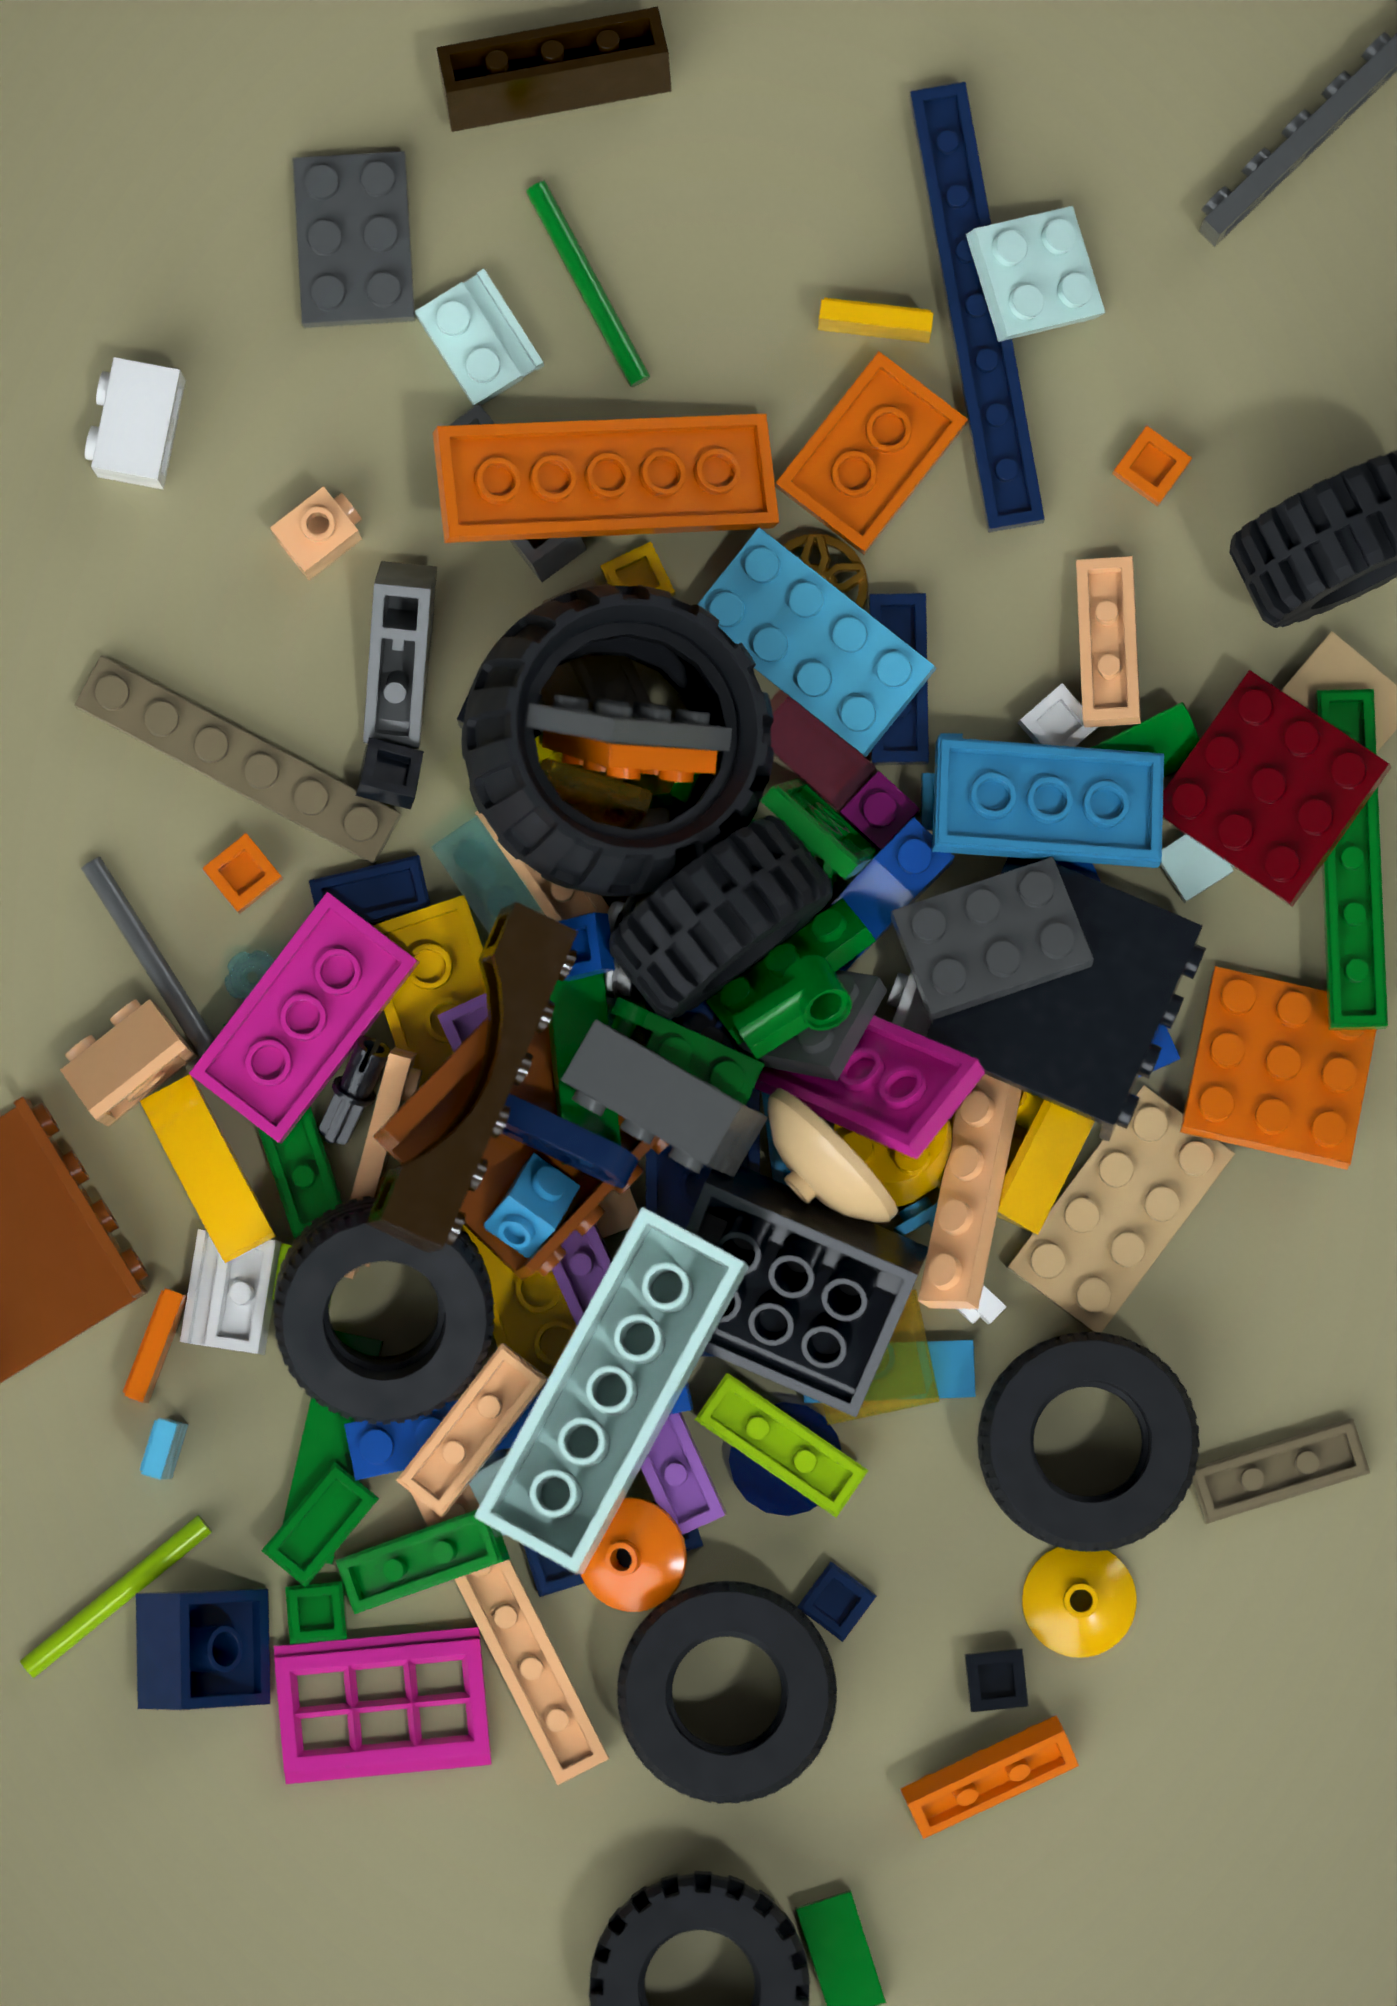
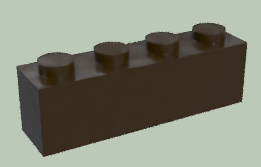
M658 6L436 47L451 132L672 92L669 51Z

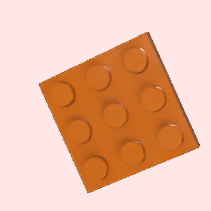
M1215 966L1211 975L1180 1132L1347 1170L1352 1160L1377 1029L1329 1030L1327 991Z

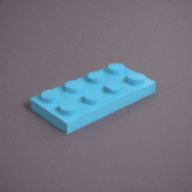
M760 527L697 604L719 619L718 626L733 642L744 645L756 663L754 667L756 671L865 757L937 669L931 662Z

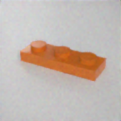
M1057 1715L992 1746L976 1751L972 1755L941 1770L925 1775L921 1779L900 1788L922 1838L925 1839L1078 1767L1079 1764Z

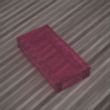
M789 696L773 713L774 722L771 725V747L774 750V756L839 812L876 770V767Z

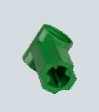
M809 955L796 960L784 973L783 986L731 1018L757 1060L808 1027L823 1031L838 1026L851 1012V997L824 957Z

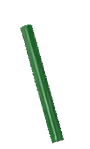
M546 181L532 185L526 190V193L630 387H635L650 378V375Z

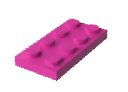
M326 892L189 1074L275 1141L283 1143L353 1051L357 1039L366 1034L420 962L332 894Z
M873 1015L837 1081L763 1067L754 1088L769 1095L777 1088L784 1089L803 1102L819 1117L914 1159H918L980 1081L985 1071L978 1059Z

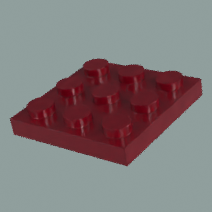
M1249 670L1163 791V819L1293 907L1387 775L1391 766L1363 745Z

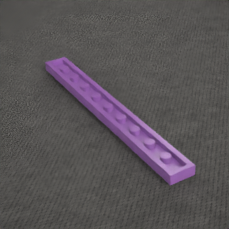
M486 993L437 1015L453 1052L488 1016ZM596 1223L583 1236L576 1230L569 1235L561 1244L567 1251V1254L552 1269L577 1326L613 1261ZM682 1413L669 1415L641 1469L657 1505L670 1514L683 1535L727 1515V1512Z

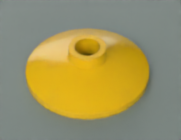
M1056 1547L1045 1553L1033 1565L1026 1577L1022 1592L1023 1613L1032 1633L1049 1649L1069 1657H1091L1114 1647L1128 1632L1136 1612L1137 1597L1133 1579L1122 1561L1108 1550L1085 1552ZM1079 1589L1086 1590L1092 1600L1090 1607L1083 1612L1075 1611L1070 1605L1072 1593Z

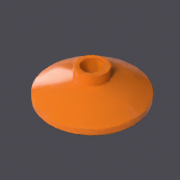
M625 1497L581 1577L595 1597L614 1609L626 1612H641L655 1608L674 1594L684 1577L687 1551L682 1532L670 1514L657 1504L642 1498ZM619 1548H623L630 1553L632 1563L629 1568L621 1566L618 1562L617 1551Z

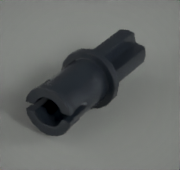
M361 1036L357 1039L355 1049L343 1075L336 1077L332 1083L334 1095L319 1125V1133L325 1137V1141L328 1143L347 1144L354 1133L365 1106H370L374 1103L376 1094L373 1089L391 1052L390 1048L381 1042L376 1053L373 1052L370 1059H368L377 1040L375 1038Z

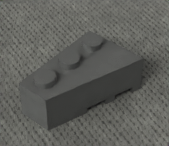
M596 1019L561 1081L577 1089L572 1097L573 1101L600 1116L603 1115L606 1108L623 1116L625 1119L620 1126L621 1129L649 1145L655 1136L674 1147L668 1156L696 1173H699L703 1165H706L734 1177L768 1119L764 1114L742 1104L723 1093L717 1087L699 1079L670 1060Z

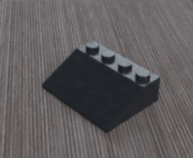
M740 1166L734 1177L712 1168L702 1188L686 1231L745 1262L749 1268L704 1351L857 1417L925 1261L929 1247L872 1222L843 1216L821 1203L815 1197L807 1204L789 1186L743 1166Z

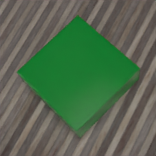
M343 1581L309 1584L306 1588L303 1585L285 1587L290 1644L348 1639Z

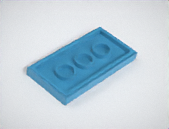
M938 737L935 747L932 852L1040 860L1053 857L1055 861L1158 868L1162 863L1164 754Z

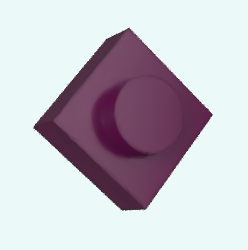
M878 771L840 811V815L881 851L916 816L920 808Z

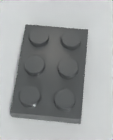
M405 151L293 158L303 328L414 322L415 306Z
M554 695L553 705L529 703L526 727L616 743L730 751L732 728L709 724L710 713L676 709L675 718H671L672 710H669L668 706L634 702L632 710L628 702L594 698L593 709L588 708L589 699L565 695Z
M1053 857L892 910L891 912L892 923L930 1021L1092 967L1094 960Z

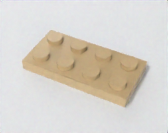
M1145 1085L1135 1095L1140 1097V1100L1127 1129L1116 1125L1110 1141L1102 1139L1052 1206L1039 1234L1032 1233L1007 1266L1010 1271L1092 1332L1101 1333L1235 1155L1232 1150L1220 1141L1181 1133L1180 1128L1183 1114Z

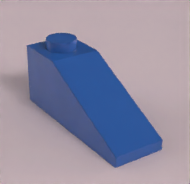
M913 817L828 908L843 898L877 941L893 925L891 920L892 910L913 904L952 864L955 856L952 853L932 852V834ZM873 944L839 970L848 971Z

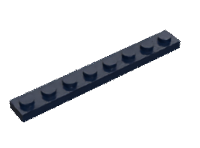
M966 82L910 91V103L988 533L1042 524L1045 521L1013 341L1009 339L998 342L966 234L975 228L991 225Z

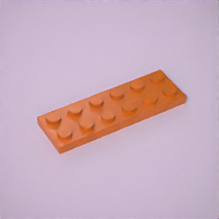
M767 414L437 426L433 431L444 543L758 529L759 527L761 529H773L779 523Z

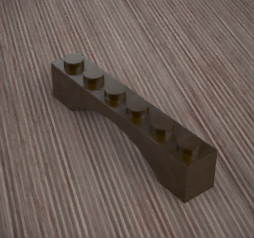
M518 902L500 909L478 960L486 988L488 1028L485 1054L476 1083L460 1113L440 1137L414 1158L388 1171L367 1219V1225L427 1253L442 1250L445 1243L448 1245L454 1243L465 1221V1213L460 1211L468 1190L474 1192L478 1188L485 1175L488 1160L482 1158L490 1137L498 1138L509 1118L510 1107L504 1104L513 1084L519 1086L531 1066L533 1055L528 1053L527 1050L535 1032L541 1034L552 1017L555 1002L549 1000L555 984L557 980L564 981L576 960L577 950L571 947L578 931Z

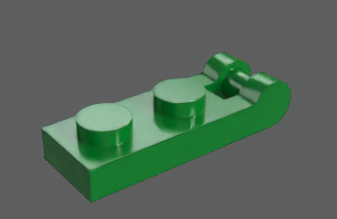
M620 997L617 998L611 1011L612 1014L616 1015L611 1025L612 1028L629 1038L632 1037L637 1025L651 1031L645 1047L670 1060L699 1079L717 1087L723 1093L742 1104H747L765 1065L764 1063L652 1013Z

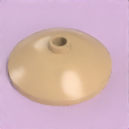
M777 1088L768 1097L767 1111L773 1143L782 1161L790 1170V1173L784 1180L799 1198L808 1204L815 1197L821 1203L843 1216L874 1223L889 1222L898 1214L895 1202L878 1178L846 1142L817 1114L784 1089Z

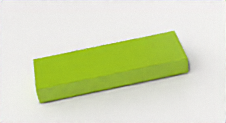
M728 1373L725 1374L695 1418V1421L836 1518L869 1471Z

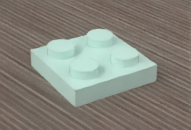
M1073 206L975 228L966 234L998 342L1096 319L1105 313Z

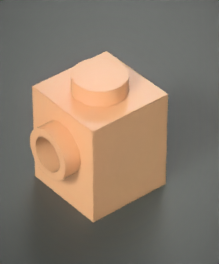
M324 486L270 527L275 539L308 580H311L362 540L358 529L355 527L362 520L359 513L343 493H340L333 499Z

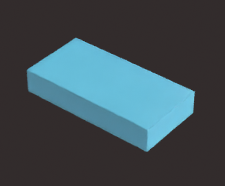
M165 1418L154 1420L140 1467L142 1475L159 1480L173 1478L189 1424Z

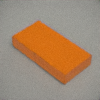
M167 1288L161 1290L123 1389L124 1396L142 1403H149L183 1315L187 1300L186 1295Z

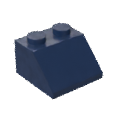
M268 1589L136 1593L138 1709L191 1710L270 1704Z

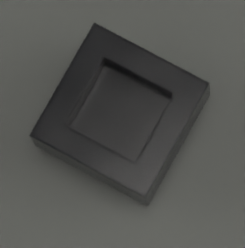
M369 737L364 750L356 796L411 809L416 796L424 751Z
M1022 1648L964 1654L970 1712L1029 1707Z

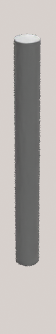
M97 857L81 868L201 1058L215 1040L213 1034L102 858Z

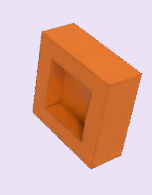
M1146 425L1116 466L1112 475L1158 507L1190 464L1192 457Z
M247 833L202 868L239 914L283 880V877Z

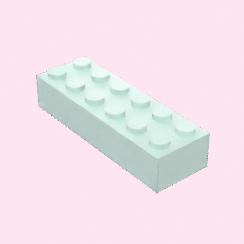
M642 1207L474 1517L577 1574H583L749 1266L738 1258Z

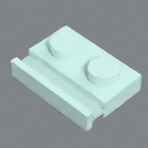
M484 268L466 282L457 284L415 310L416 317L474 407L478 404L483 405L523 380V377L544 367L543 360Z

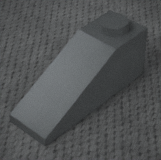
M381 561L373 590L363 743H367L370 737L405 747H420L434 619L437 566Z

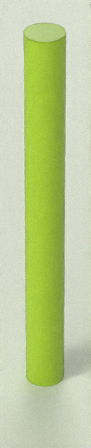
M199 1515L193 1518L22 1658L20 1663L33 1678L38 1676L132 1599L136 1593L143 1590L212 1533L209 1526Z

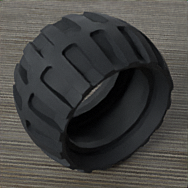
M605 584L578 589L543 603L518 620L498 640L482 663L468 696L462 727V757L465 760L469 777V790L479 814L482 813L499 838L497 841L516 860L519 859L539 872L542 878L567 889L594 893L599 896L647 894L656 892L661 885L677 875L693 860L698 859L714 845L724 841L734 832L750 824L757 812L771 775L774 750L771 747V725L774 722L769 694L762 692L754 674L753 668L756 663L742 643L736 644L718 626V618L697 604L689 605L673 598L668 591L642 585L612 586ZM585 655L625 656L658 671L683 696L689 710L710 713L709 724L732 728L730 751L717 750L715 774L701 773L688 802L667 823L630 830L594 822L561 799L540 766L533 728L526 727L529 703L538 704L540 691L557 666Z

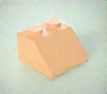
M135 999L121 1008L110 1019L115 1027L98 1040L93 1035H89L77 1043L65 1055L70 1062L60 1069L94 1119L108 1127L197 1057L176 1028L151 999L142 1005Z

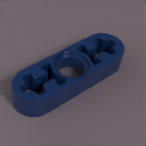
M509 1093L504 1105L510 1107V1115L501 1132L502 1134L605 1183L619 1188L626 1186L639 1162L631 1152L606 1138Z

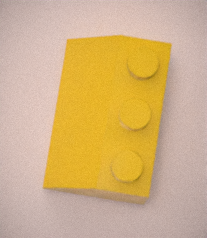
M1022 1090L997 1217L1038 1235L1095 1121ZM956 1111L954 1112V1114H953V1116H952V1118H951V1120H950V1124H951L952 1129H953V1124H954V1119H955Z

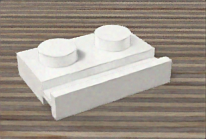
M198 1229L180 1342L265 1355L280 1245L283 1242L268 1240L225 1263L207 1230Z

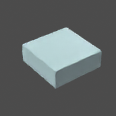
M1186 834L1162 849V863L1160 866L1184 903L1234 871L1230 864Z

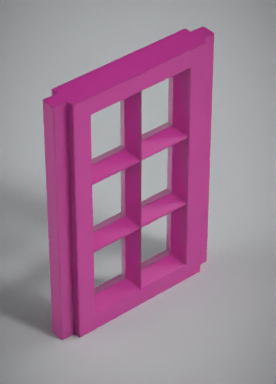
M479 1627L274 1646L286 1784L492 1765ZM462 1660L464 1692L418 1696L416 1664ZM403 1666L406 1697L358 1701L356 1670ZM343 1671L346 1703L300 1707L297 1676ZM466 1703L468 1735L422 1739L420 1707ZM407 1709L410 1740L362 1745L360 1713ZM347 1714L350 1746L304 1750L301 1719Z

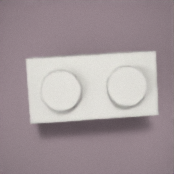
M113 357L111 372L102 371L96 395V404L103 406L100 426L90 427L85 448V459L92 460L91 468L97 477L164 490L186 382L181 370Z

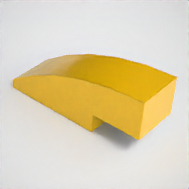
M189 1074L140 1100L174 1170L223 1261L227 1263L276 1237L232 1147L224 1137L201 1089L193 1077Z

